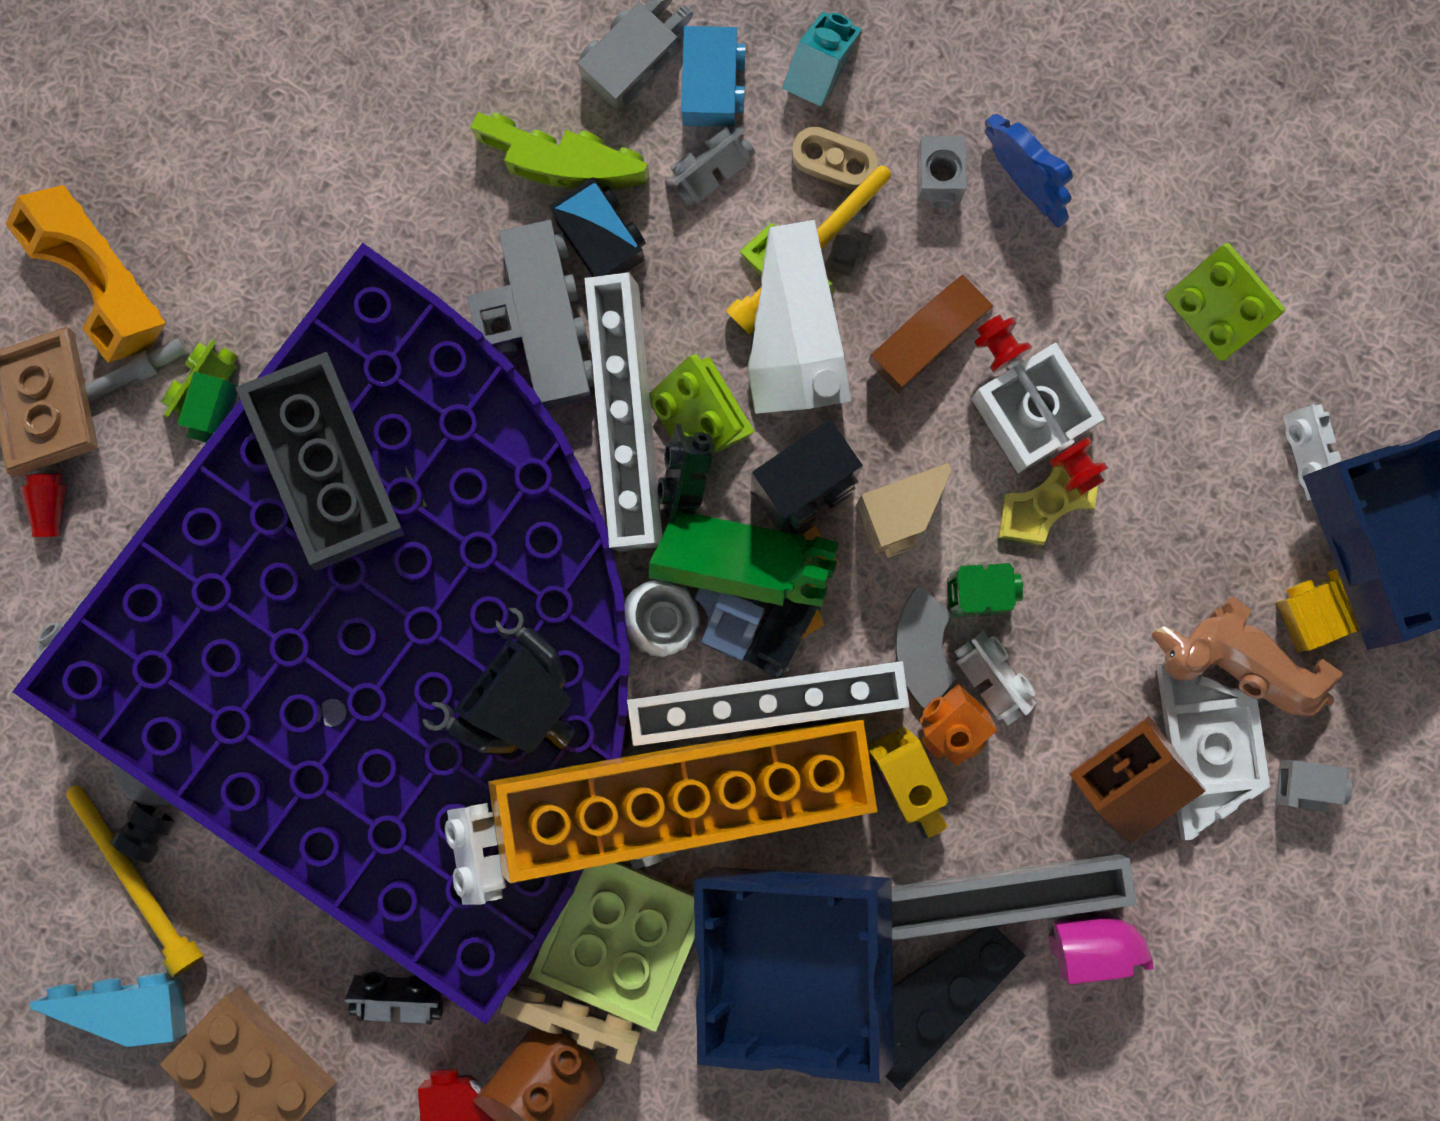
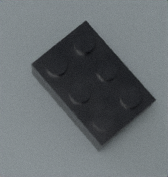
M829 419L752 471L751 492L778 531L785 532L790 529L793 534H797L816 520L815 517L818 515L817 511L820 507L827 504L832 510L853 495L852 492L856 489L855 485L859 483L857 477L863 465L833 421Z

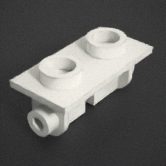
M1312 404L1283 415L1286 437L1292 446L1299 470L1298 479L1304 488L1307 501L1311 500L1303 476L1342 461L1339 451L1332 453L1328 451L1327 445L1336 443L1329 419L1330 413L1324 412L1322 404L1316 406Z
M981 631L971 640L975 648L968 641L954 651L959 658L956 663L974 687L987 678L993 684L983 691L980 696L998 721L1003 719L1007 725H1010L1022 716L1018 710L1019 707L1026 716L1036 705L1032 698L1035 696L1032 685L1023 674H1014L1005 661L1008 659L1005 648L994 636L988 638L985 632Z
M487 803L447 810L448 821L445 825V835L448 845L454 850L456 868L453 872V883L456 893L462 899V905L485 904L486 901L502 899V889L506 888V883L502 876L499 854L484 857L482 849L497 845L493 812H489Z

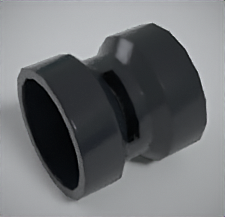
M133 801L127 812L129 822L124 827L116 830L110 844L121 853L135 860L151 863L158 852L157 843L159 837L168 835L175 820L167 814H164L162 819L152 815L156 809L155 807Z

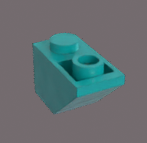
M823 11L799 40L782 89L822 107L832 93L862 29L852 25V21L842 14H828Z

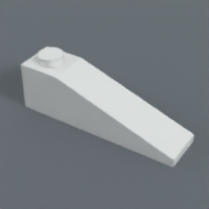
M815 220L769 227L761 277L762 286L758 311L756 312L753 344L747 367L754 413L805 410L850 402L851 397L845 358Z

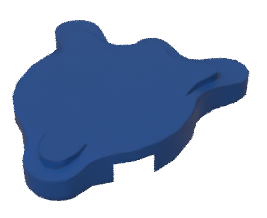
M999 114L990 116L985 120L986 129L984 131L992 143L999 163L1024 195L1036 204L1040 212L1044 216L1049 217L1057 228L1061 227L1069 219L1065 205L1072 198L1064 185L1073 178L1070 167L1064 160L1049 153L1021 123L1017 122L1010 125V121L1004 119Z

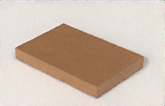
M67 326L0 349V442L6 473L14 478L98 449L75 333Z

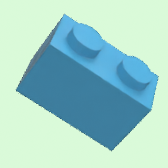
M684 26L682 126L735 127V113H744V86H736V71H745L746 43H737V27Z

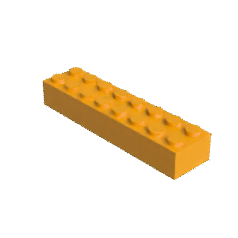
M841 718L488 781L502 876L509 883L877 812L864 720Z

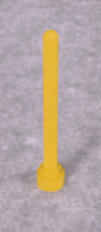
M878 166L817 228L821 250L890 180L891 171L888 167ZM761 287L751 298L748 295L741 301L737 298L725 310L750 336L755 331L754 322L756 312L758 311Z
M78 785L71 786L66 792L68 801L165 948L161 951L165 957L162 961L163 965L172 978L182 974L205 957L195 941L189 942L186 936L180 937L129 857L110 844L114 834L85 790Z

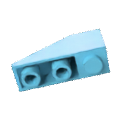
M166 972L139 976L138 984L122 986L121 978L96 981L92 983L93 990L76 992V984L46 988V996L30 1002L31 1010L125 1047L173 1042L187 1034L182 979L167 980Z

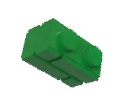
M1010 563L988 564L984 568L982 565L960 566L947 577L949 611L953 614L952 618L974 617L978 614L979 616L1002 615L1012 611L1016 602L1023 600L1021 574H1014V568H1012Z

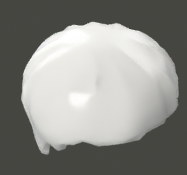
M658 579L645 582L633 589L625 602L624 612L627 637L638 647L639 651L647 652L651 656L665 657L687 648L688 643L695 637L702 618L691 591L684 585Z

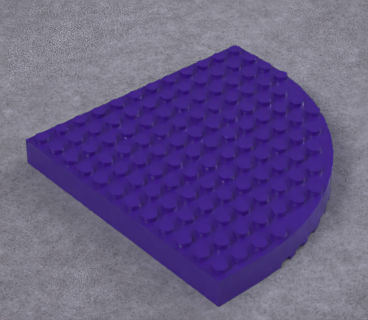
M362 242L257 378L319 354L328 353L404 535L315 571L308 563L241 400H239L12 692L481 1022L487 1024L548 936L574 893L583 869L509 883L505 879L506 888L502 889V899L486 901L485 904L462 905V899L456 893L453 883V872L456 868L454 850L448 845L445 835V825L448 821L447 810L487 803L489 812H492L488 781L621 758L623 735L628 714L629 643L624 612V595L612 548H609L608 529L592 493L589 479L581 469L561 427L553 420L533 388H530L524 378L514 369L510 361L492 346L481 331L437 295ZM406 468L408 469L412 477V480L407 478ZM410 490L417 495L414 505L412 504ZM423 499L427 505L425 507H423ZM509 608L519 610L523 615L525 628H533L559 654L567 679L564 691L571 699L570 705L561 715V718L575 729L573 738L561 750H556L546 741L542 740L532 753L519 748L511 755L479 754L450 738L448 735L449 731L430 730L423 723V719H427L437 726L444 721V711L432 705L434 702L447 704L454 712L460 701L508 641V639H504L498 633L496 620L503 628L508 630L514 629L519 621L510 615ZM337 699L345 705L347 715L340 725L330 727L324 724L322 709L324 701ZM454 712V718H458L460 715ZM498 845L482 848L484 857L499 854Z

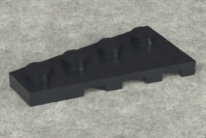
M989 926L978 929L893 985L894 1066L885 1077L899 1091L906 1086L1026 956L998 928Z

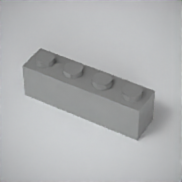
M551 219L498 231L534 391L541 399V403L546 410L593 399L590 388L594 387L592 359L584 361L581 344L589 343L583 317H574L571 302L579 300L574 275L565 276L562 264L563 259L570 258L564 232L555 233Z

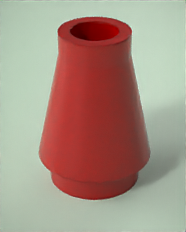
M62 473L24 474L25 485L20 486L31 525L32 537L60 536V524L67 491V484H63Z

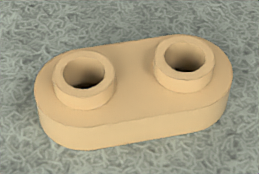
M821 127L805 128L797 134L793 141L792 159L800 171L846 189L855 190L878 167L877 155L870 146ZM810 147H817L821 150L822 156L813 160L808 158L805 152ZM851 162H858L862 165L863 171L860 174H851L847 170V165Z

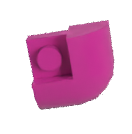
M1092 911L1091 917L1053 921L1055 934L1048 935L1050 953L1058 958L1060 977L1068 984L1134 976L1133 966L1137 965L1144 967V970L1154 969L1153 959L1143 935L1134 925L1109 912Z

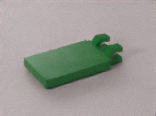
M677 510L674 523L669 522L649 562V578L783 606L787 597L795 603L822 607L827 594L825 585L828 578H833L836 570L837 560H835L838 552L839 543L818 536L812 540L805 539L806 536L694 513H683ZM818 556L825 557L827 560L821 559Z

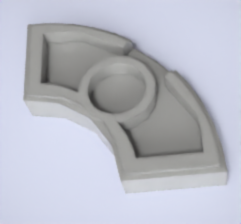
M918 585L906 601L898 621L896 654L897 661H903L906 687L914 700L924 710L933 699L942 696L955 682L957 677L946 664L942 649L944 629L953 614Z

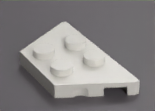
M1164 664L1156 665L1166 738L1206 789V792L1177 811L1181 839L1192 840L1207 826L1218 819L1225 818L1237 810L1240 804L1248 799L1255 798L1270 788L1258 700L1247 696L1237 688L1224 686L1217 681L1203 676L1187 681H1177L1166 671Z

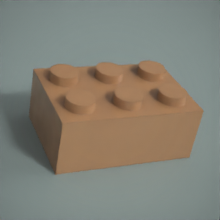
M240 987L224 995L159 1064L215 1121H302L337 1083Z

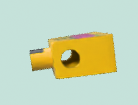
M903 726L868 744L869 757L898 813L907 824L915 821L923 838H930L944 831L948 825L939 808L945 806L949 801L920 740ZM919 786L916 792L910 794L914 787Z

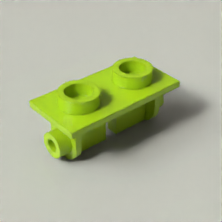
M210 339L206 346L198 342L184 364L191 368L189 374L182 384L174 380L160 401L167 406L163 415L169 417L173 410L181 414L194 371L228 381L234 370L238 367L234 363L239 356L225 347L221 349L219 354L212 350L216 344V341Z

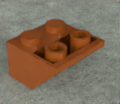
M1150 716L1137 723L1069 773L1095 810L1130 844L1206 792V789Z

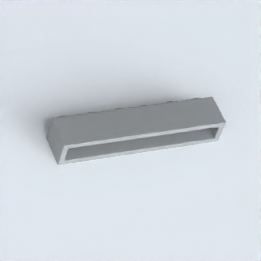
M1111 854L892 886V940L1137 905L1130 858L1120 854Z

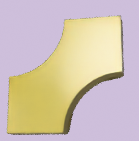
M1052 467L1049 476L1037 488L1025 493H1008L1004 495L998 539L1043 546L1051 526L1062 515L1073 510L1095 508L1098 486L1083 495L1079 493L1077 488L1068 492L1065 485L1070 477L1064 467Z

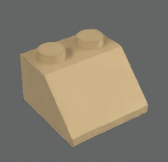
M949 462L860 496L855 506L874 555L885 552L887 559L909 552L913 550L912 547L917 546L916 539L926 530L952 472Z

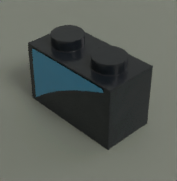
M593 177L549 205L553 219L561 231L564 232L565 237L592 277L626 273L645 261L641 247L646 245V242L633 222L625 225L617 211L622 209L621 204L608 185L601 189Z

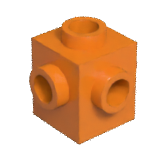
M959 683L944 697L940 696L933 699L926 706L923 716L919 719L925 734L922 738L924 745L938 759L945 755L955 766L960 765L966 758L971 759L978 755L984 748L986 740L997 731L990 713Z

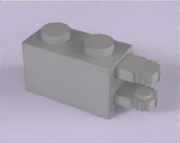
M649 0L645 5L639 1L630 11L628 9L621 11L611 23L610 31L600 41L593 40L582 51L579 58L580 61L578 62L581 78L619 113L679 53L677 35L689 23L694 14L687 6L684 5L678 9L664 24L657 17L670 5L672 0Z

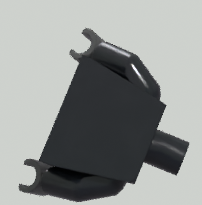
M509 608L510 615L519 621L518 625L514 629L508 630L503 628L496 620L498 633L504 639H508V641L454 709V712L460 716L454 718V712L450 706L434 702L432 705L444 711V721L437 726L427 719H423V723L430 730L449 731L448 735L450 738L479 754L511 755L519 748L532 753L542 740L546 741L556 750H561L571 741L575 729L561 718V715L570 705L571 699L564 691L567 679L559 654L533 628H525L523 615L519 610Z

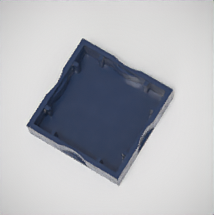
M1440 429L1404 443L1387 446L1304 475V482L1367 650L1402 643L1440 629Z
M712 867L694 878L695 946L700 967V982L696 997L697 1065L753 1071L788 1069L813 1077L880 1084L894 1066L892 878Z

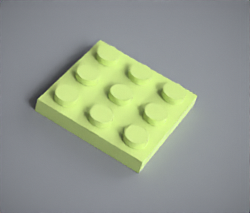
M619 862L583 869L574 893L542 944L529 978L656 1032L695 939L694 894Z

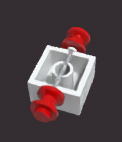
M997 315L977 329L980 336L974 343L977 348L988 347L995 358L990 365L993 373L1005 367L1007 372L980 387L971 400L1018 474L1055 451L1061 452L1064 450V452L1051 459L1049 463L1052 467H1064L1070 477L1065 485L1068 492L1077 488L1079 493L1083 495L1105 481L1100 473L1108 469L1105 462L1094 463L1087 453L1092 444L1089 437L1073 445L1075 443L1074 440L1095 428L1104 420V417L1056 342L1024 361L1021 357L1032 350L1029 342L1018 343L1013 336L1012 330L1017 324L1013 317L1003 320L1001 315Z

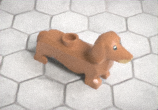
M1233 596L1227 599L1221 608L1217 607L1211 614V618H1207L1199 623L1192 630L1188 638L1167 627H1160L1152 632V638L1166 654L1164 667L1173 679L1177 681L1192 680L1201 676L1210 665H1217L1240 681L1239 688L1244 694L1255 699L1264 698L1289 714L1312 716L1318 713L1324 704L1332 706L1334 697L1328 692L1334 688V685L1343 675V672L1324 659H1320L1314 667L1317 674L1305 668H1299L1269 635L1259 628L1245 625L1252 610Z

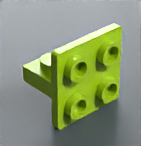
M1224 243L1165 294L1167 301L1220 361L1226 360L1286 311L1282 303L1229 243Z
M697 354L687 357L649 393L650 404L653 407L654 413L661 420L671 439H673L676 423L681 424L684 436L694 437V434L698 432L707 433L711 436L715 446L713 455L747 439L755 432L710 356L702 360Z

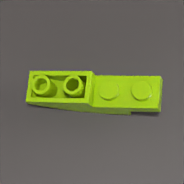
M477 112L470 127L476 141L507 153L504 162L509 173L530 181L554 187L576 189L594 177L601 189L607 185L611 189H623L646 184L650 177L648 163L643 162L644 157L624 147H621L619 151L603 145L604 141L600 137L587 131H580L579 134H576L566 129L560 144L557 145L556 139L543 131L534 129L532 133H528L516 128V123L502 114L492 113L490 117L480 112Z

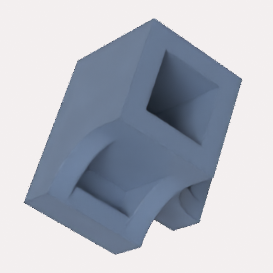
M699 588L694 600L704 608L708 616V625L701 644L743 662L765 609L757 605L758 600Z

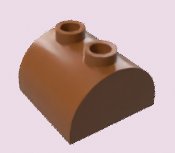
M532 1027L473 1099V1102L495 1121H577L602 1088L604 1079L592 1057L571 1038L563 1033H548Z

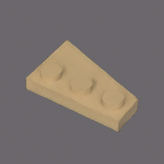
M520 985L518 991L511 989L504 998L500 1014L548 1033L561 1034L563 1028L572 1031L571 1038L576 1040L577 1044L591 1050L596 1049V1047L606 1048L608 1045L618 1049L616 1060L631 1064L641 1032L639 1029L632 1028L633 1022L612 1013H608L606 1019L589 1014L590 1007L579 1001L564 999L563 1004L560 1005L545 1000L546 992L527 985Z

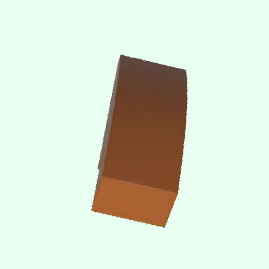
M962 274L870 355L868 363L899 394L986 314L993 305Z

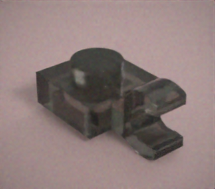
M870 201L822 249L821 252L826 270L859 280L873 235L861 232Z

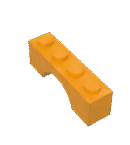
M61 185L19 195L5 223L31 259H42L58 263L73 271L85 282L92 294L94 307L82 329L106 362L110 363L152 347L166 322L161 317L158 308L150 302L136 283L132 273L124 267L110 248L106 238L98 232L85 214L82 206L75 201L67 188Z

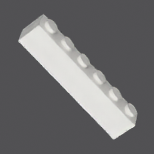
M629 272L585 278L609 548L618 552L657 548L663 534L660 504L657 497L658 482L639 285Z
M903 661L630 699L627 700L633 746L908 708L909 700Z

